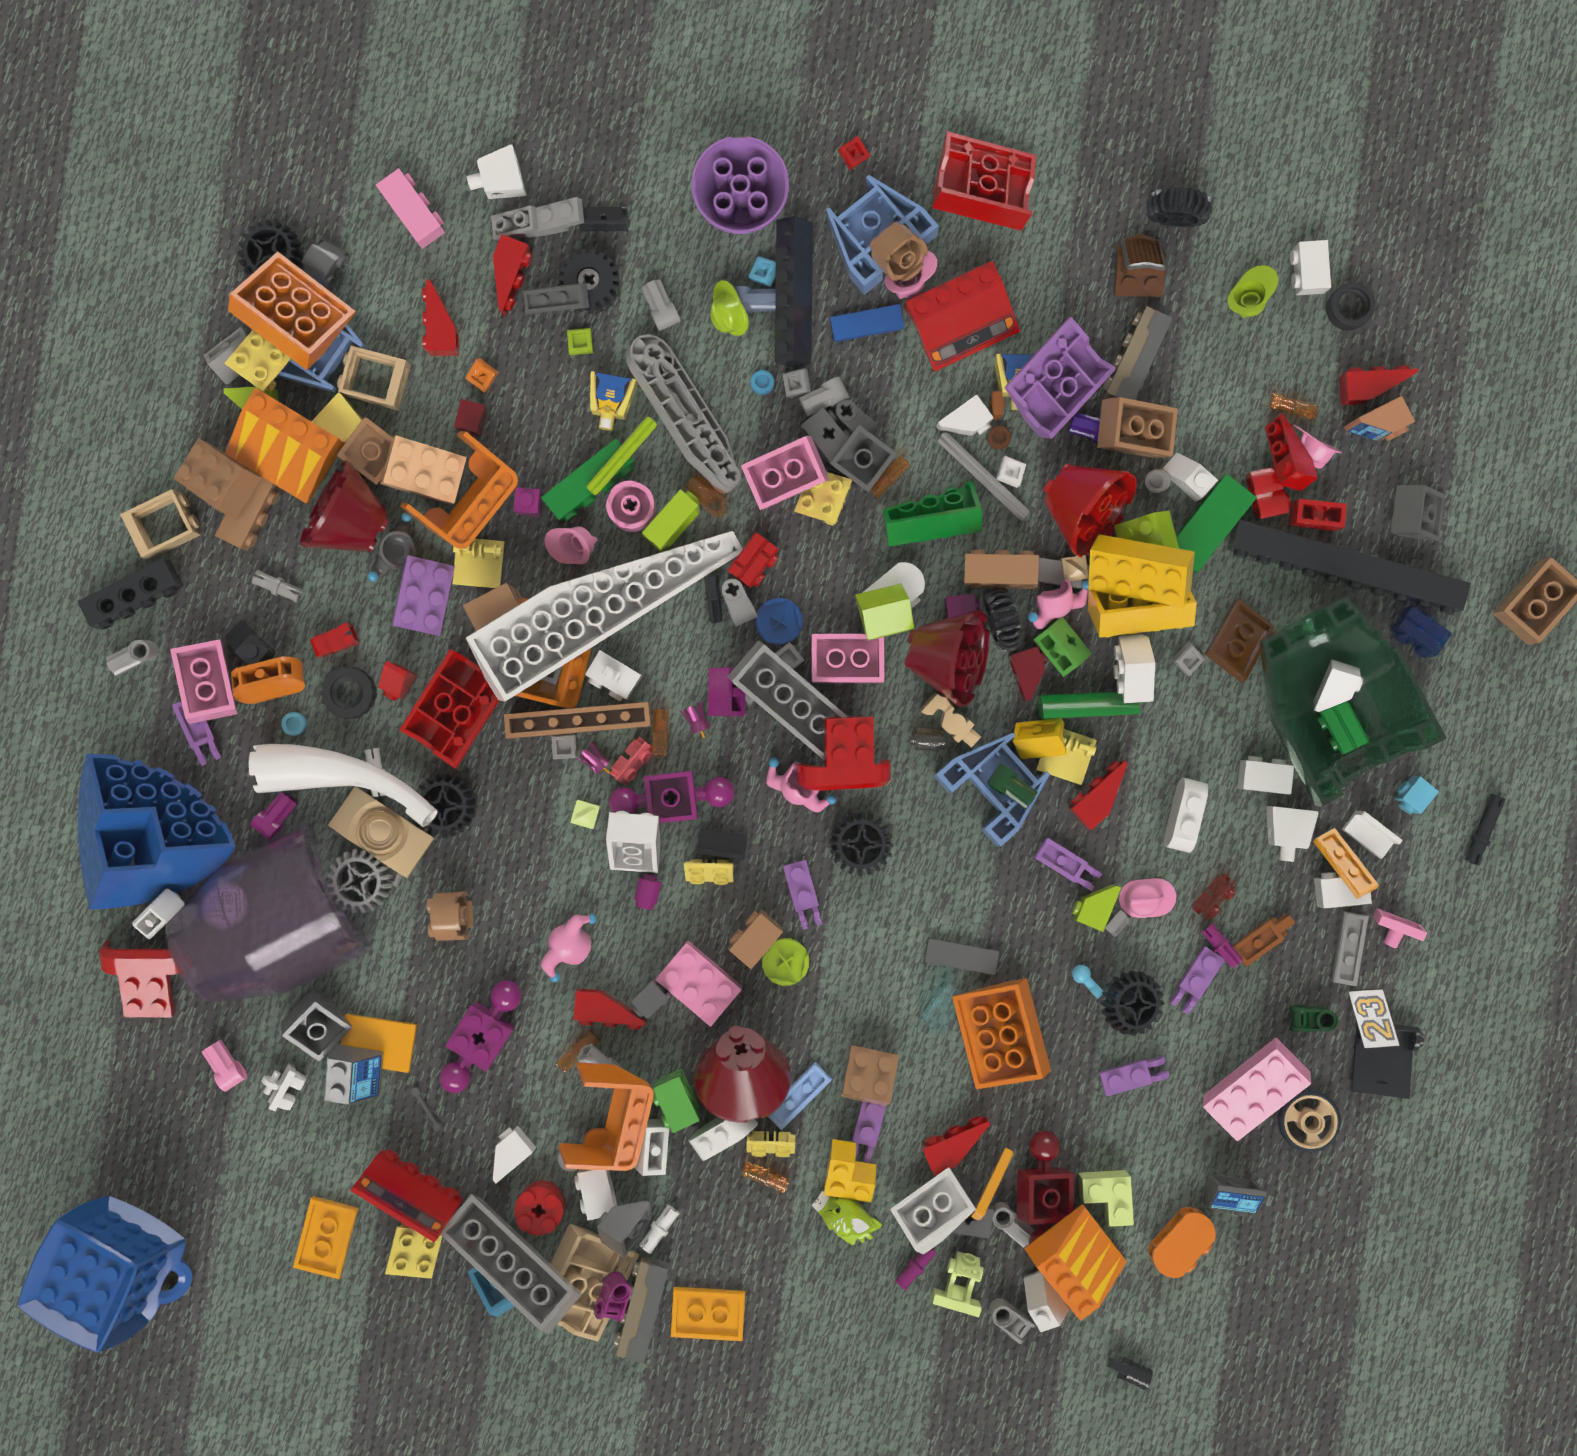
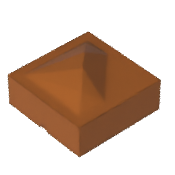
M993 391L989 397L990 413L994 417L993 420L1002 417L1006 402L1002 396V391Z

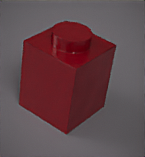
M461 399L454 427L458 431H466L472 437L474 435L481 437L488 409L483 404Z

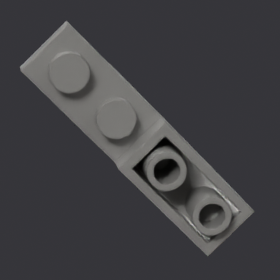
M574 197L537 208L530 205L491 216L493 239L499 240L501 234L518 239L569 231L570 226L584 223L582 199Z

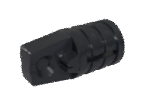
M1109 1357L1106 1365L1118 1371L1117 1378L1125 1382L1128 1381V1383L1134 1384L1142 1390H1146L1149 1387L1153 1377L1152 1369L1140 1366V1364L1134 1363L1133 1360L1126 1357L1123 1358L1122 1362Z

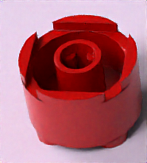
M539 1180L531 1183L522 1191L515 1204L514 1215L518 1227L536 1236L553 1232L565 1213V1196L558 1186L550 1181ZM538 1204L542 1205L543 1211H539Z

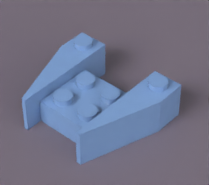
M870 175L866 177V188L869 192L837 217L830 208L826 209L827 221L849 278L864 295L883 280V271L871 258L872 250L870 249V243L875 237H878L892 223L899 222L908 227L927 245L938 236L939 228L938 224L923 207Z
M347 323L325 353L308 370H305L291 359L276 377L337 394L338 390L327 381L344 358L345 353L348 352L352 344L358 348L368 349Z
M1014 733L949 760L933 775L948 793L954 792L969 778L996 808L998 813L981 828L996 847H1001L1019 831L1050 775L1048 771L1042 772L1036 778L1006 744L1015 736ZM1000 763L1011 768L1017 773L1018 778L1038 792L1033 802L1026 809L1005 794L1002 795L987 785V780Z

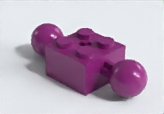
M693 771L644 776L645 793L636 794L629 788L616 789L609 798V808L612 813L625 811L629 814H635L638 808H647L648 813L659 816V823L693 820L699 818L697 802L707 801L714 807H724L732 801L734 787L724 777H714L704 787H695ZM669 791H673V794L678 796V799L674 800V804H671L670 800L665 799V796L669 795Z
M509 980L497 983L491 991L492 1006L490 1009H487L478 1002H474L469 1007L445 1046L460 1055L457 1062L445 1065L440 1072V1084L447 1092L459 1093L467 1088L471 1079L469 1068L472 1063L487 1072L516 1028V1026L502 1018L505 1011L515 1009L521 1001L522 993L516 983ZM482 1032L484 1040H478L476 1034Z

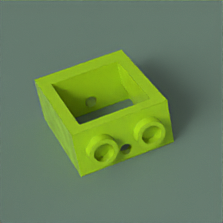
M680 489L642 532L645 539L660 552L667 551L700 514L699 500L690 491L684 493Z

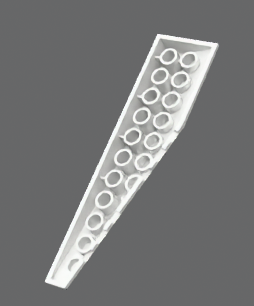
M730 531L549 586L467 636L466 640L497 699L507 701L732 560L743 549L734 532Z

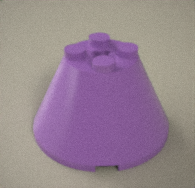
M731 136L721 139L702 153L693 170L692 194L697 209L711 225L728 233L748 234L765 228L779 216L788 198L789 179L782 158L770 145L757 138L749 136L747 138H732Z

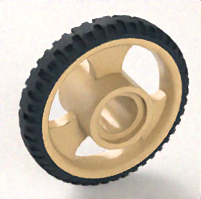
M1305 1089L1280 1108L1278 1128L1284 1140L1293 1148L1308 1153L1318 1152L1329 1147L1337 1138L1341 1128V1115L1335 1102L1326 1094L1317 1090ZM1312 1098L1319 1100L1318 1106L1315 1109L1302 1107L1296 1110L1294 1107L1297 1102L1303 1099ZM1331 1115L1330 1129L1326 1136L1320 1139L1318 1134L1325 1127L1323 1117ZM1313 1116V1123L1305 1126L1306 1118ZM1295 1121L1296 1126L1306 1133L1303 1143L1291 1135L1287 1122Z

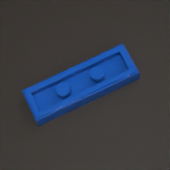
M900 304L830 317L834 343L904 329Z

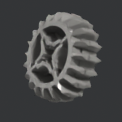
M353 849L352 855L348 851L344 852V859L337 857L335 860L338 865L333 864L330 866V869L335 873L327 874V878L333 879V882L328 883L327 887L334 888V891L329 896L337 895L338 898L335 904L338 905L344 902L343 910H348L351 906L352 913H356L359 909L361 913H366L368 908L371 911L375 910L376 904L382 905L384 903L382 897H389L390 895L384 889L392 888V884L386 883L385 880L392 878L393 875H385L384 872L390 867L387 865L381 867L382 862L378 859L375 860V854L371 853L368 856V852L365 849H362L361 853L358 849ZM355 861L366 863L373 870L364 872L360 866L357 867ZM348 867L349 880L343 884V874ZM368 876L361 884L351 886L359 877ZM377 877V886L375 892L371 895L370 883ZM351 889L357 891L364 900L351 897L347 891Z

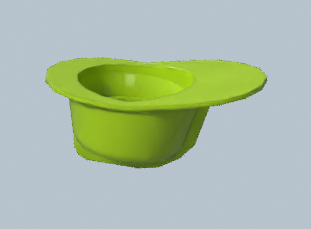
M1265 265L1256 266L1248 270L1229 293L1227 299L1229 308L1233 312L1240 314L1244 319L1260 314L1265 309L1268 299L1278 286L1276 271Z
M721 280L717 282L713 290V303L710 311L711 321L720 332L740 336L745 334L748 329V315L733 285L728 281Z

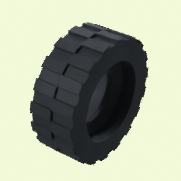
M343 666L339 667V669H334L330 674H327L325 681L322 682V691H320L322 703L325 704L327 711L332 712V715L344 719L363 717L362 715L367 714L371 707L373 708L374 701L377 699V687L374 685L373 678L366 671L356 667ZM346 681H353L360 688V698L354 704H344L338 698V688Z

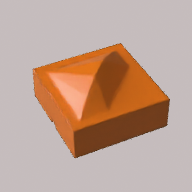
M478 358L465 379L481 391L487 392L499 372L481 358Z

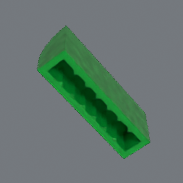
M1228 474L1219 479L1176 534L1179 549L1195 551L1193 572L1195 573L1199 572L1257 498Z
M1118 692L1037 696L1038 719L1140 714L1139 702L1124 703L1122 694H1118Z

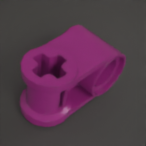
M614 1271L605 1277L599 1298L595 1304L594 1312L596 1319L613 1318L618 1322L623 1320L631 1295V1287L621 1272Z

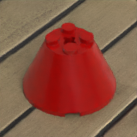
M1067 463L1062 467L1060 474L1055 480L1052 479L1046 484L1044 492L1047 493L1045 504L1071 551L1076 556L1082 558L1083 555L1081 554L1084 553L1089 556L1090 550L1099 534L1111 536L1114 533V526L1120 524L1124 518L1121 513L1126 503L1131 505L1137 480L1133 474L1127 471L1072 466Z

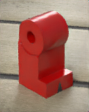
M348 622L310 639L316 658H322L333 653L336 654L360 644L353 624Z

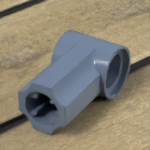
M747 286L734 287L747 315L758 311H775L776 289H751Z

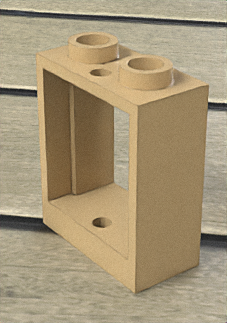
M350 346V350L345 353L343 360L345 366L343 375L341 374L338 378V392L344 397L399 411L411 365L404 359ZM361 358L394 367L386 399L352 391Z
M171 489L120 514L142 558L151 560L201 535L198 530L200 524L197 518L190 514L187 508L190 504L183 493ZM174 502L188 531L154 547L141 518Z

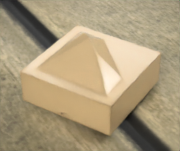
M1083 555L1082 558L1078 556L1061 558L1063 580L1068 579L1070 582L1089 579L1086 555Z

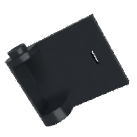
M1357 1023L1351 1092L1410 1099L1413 1051H1417L1424 1043V1034L1420 1031L1419 1027L1393 1024L1399 1046L1365 1048Z

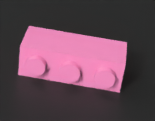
M398 168L376 184L422 249L445 233L441 227L444 222L436 211L433 213L427 208L430 205L429 201L422 192L416 193L413 188L416 186V183L408 173L403 175Z

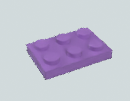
M406 555L391 626L440 636L455 566Z

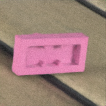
M1376 908L1373 918L1379 925L1389 928L1383 941L1385 944L1397 948L1404 934L1424 941L1427 932L1422 925Z

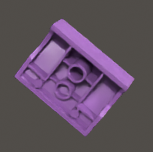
M1069 317L1004 388L1023 419L1040 438L1052 439L1116 369L1098 356L1089 345V337L1074 319Z

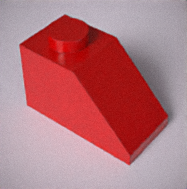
M386 661L378 688L384 690L383 695L393 701H396L397 698L404 700L417 674L397 663Z

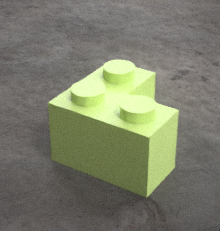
M1126 1170L1078 1173L1079 1197L1084 1204L1104 1203V1219L1109 1227L1134 1225L1131 1176Z

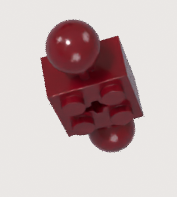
M1049 1131L1035 1133L1029 1142V1150L1031 1155L1037 1160V1168L1017 1169V1218L1029 1225L1037 1224V1229L1031 1233L1029 1238V1245L1051 1229V1223L1060 1222L1074 1211V1173L1062 1167H1052V1160L1059 1154L1060 1143L1058 1138Z

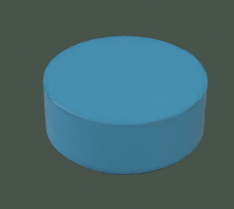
M766 370L756 371L751 377V388L759 395H766L772 391L774 387L772 374Z

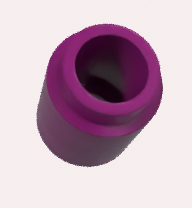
M644 873V877L638 878L634 896L636 907L653 910L654 905H657L662 884L661 881H658V876Z

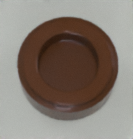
M1001 425L994 426L987 434V443L994 450L1005 449L1011 441L1010 431Z

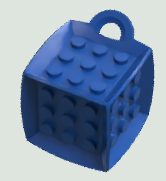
M107 1196L83 1203L55 1220L27 1273L18 1300V1308L46 1329L78 1346L96 1353L110 1349L140 1331L155 1315L161 1304L171 1303L187 1292L192 1282V1272L189 1265L181 1259L186 1243L185 1238L149 1213L119 1199ZM169 1271L176 1272L178 1274L177 1284L170 1290L160 1291Z

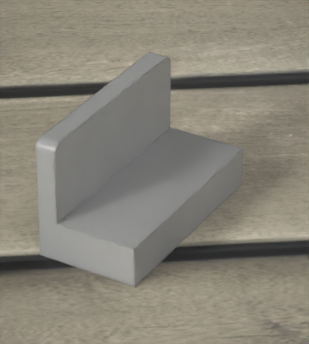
M242 327L204 354L207 364L225 384H229L239 376L238 373L224 363L248 336Z

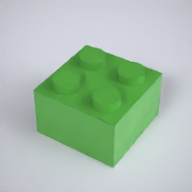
M682 1068L655 1081L653 1101L656 1106L660 1105L663 1111L661 1118L666 1128L670 1127L672 1133H675L700 1121L702 1111Z

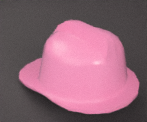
M928 251L927 257L924 255L922 260L924 264L922 269L910 280L902 281L900 279L894 281L886 275V287L896 293L900 299L918 296L924 288L925 281L936 271V256Z
M1293 424L1294 427L1303 433L1301 442L1312 457L1316 468H1322L1336 452L1342 453L1340 450L1318 441Z
M580 526L555 528L546 534L545 547L548 553L560 563L585 564L589 561L590 554L594 550V544L598 539L591 536L589 531Z
M1164 879L1134 880L1123 886L1119 902L1124 912L1132 917L1162 916L1174 907L1176 892L1174 887Z

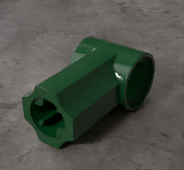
M1000 763L987 780V785L1002 795L1005 794L1026 809L1033 802L1038 792L1018 778L1017 773L1011 768Z

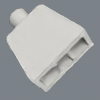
M508 145L479 158L477 163L480 173L467 176L470 190L484 187L488 199L527 196L513 145Z
M1267 806L1268 842L1270 845L1281 846L1279 860L1294 862L1296 848H1309L1318 811Z

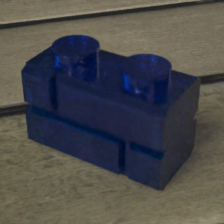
M1414 606L1406 607L1390 629L1391 632L1396 634L1394 638L1398 642L1405 645L1409 643L1415 648L1414 652L1423 658L1436 657L1452 635V632Z

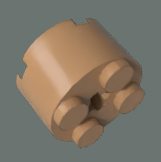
M899 222L892 223L870 243L872 259L894 281L900 279L907 281L916 276L924 265L922 263L924 255L927 257L928 253L926 243L908 227Z
M468 892L436 893L433 898L427 900V911L430 913L431 922L428 924L429 937H435L437 941L467 940L470 938L471 934H467L468 928H473L474 920L472 901H467L465 897L469 896Z

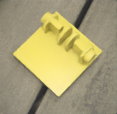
M252 330L224 364L264 392L267 389L273 390L275 388L276 382L274 379L291 358Z
M827 472L830 480L802 492L794 512L825 521L824 523L833 526L838 521L840 511L843 509V503L846 501L845 498L851 488L852 480Z
M474 539L466 548L459 549L453 546L455 567L452 584L487 588L499 587L501 584L505 542Z
M1064 729L1062 740L1067 749L1066 755L1040 757L1036 770L1041 772L1048 771L1050 775L1082 785L1091 756L1095 754L1097 740Z
M691 859V861L684 863L686 881H690L692 884L714 882L718 885H725L728 882H733L734 862H729V860H717V863H715V859H712V863H708V859H705V863H703V859Z
M752 1131V1133L747 1135V1152H751L752 1156L756 1157L766 1156V1153H776L777 1157H790V1154H795V1134L779 1132L778 1141H776V1131H774V1141H769V1131H767L766 1141H764V1131Z
M401 1223V1226L396 1227L385 1274L432 1279L442 1236L440 1235L434 1243Z

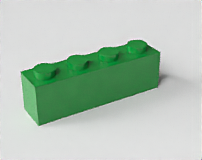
M614 439L541 497L561 523L564 521L570 522L578 515L576 511L583 506L585 508L589 507L597 500L595 497L597 495H594L587 489V484L621 447L617 439ZM631 457L600 492H608L615 486L614 481L619 477L625 478L634 471L633 466L636 464Z

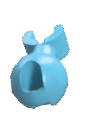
M1084 965L1075 966L1072 971L1073 979L1077 983H1084L1097 999L1103 995L1101 992L1104 991L1090 977V969Z

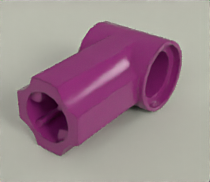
M281 791L266 810L264 809L257 814L250 825L270 841L283 828L284 824L282 823L299 803L291 795Z

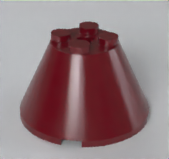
M345 460L341 463L344 467L342 471L336 470L316 502L309 516L311 521L301 534L300 546L305 548L361 552L367 550L371 552L377 543V539H375L377 533L385 530L389 522L386 508L351 462Z
M975 610L921 625L917 630H911L909 634L911 646L905 659V666L955 705L961 707L969 705L975 697V694H972L975 686L981 685L987 665L990 643V630L985 629L984 621H988L987 616L984 612Z
M733 1026L700 1057L695 1069V1088L701 1103L712 1114L730 1122L747 1123L751 1119L759 1117L763 1119L769 1116L783 1104L791 1086V1069L785 1054L774 1043L754 1030Z

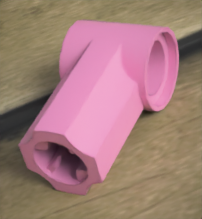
M222 1040L217 1041L202 1051V1054L215 1072V1082L224 1092L247 1078L244 1067L239 1061L233 1059Z

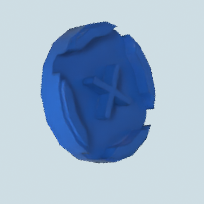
M773 598L765 602L759 609L756 618V628L766 642L774 645H786L794 641L800 634L803 626L802 614L799 607L792 601L785 598Z

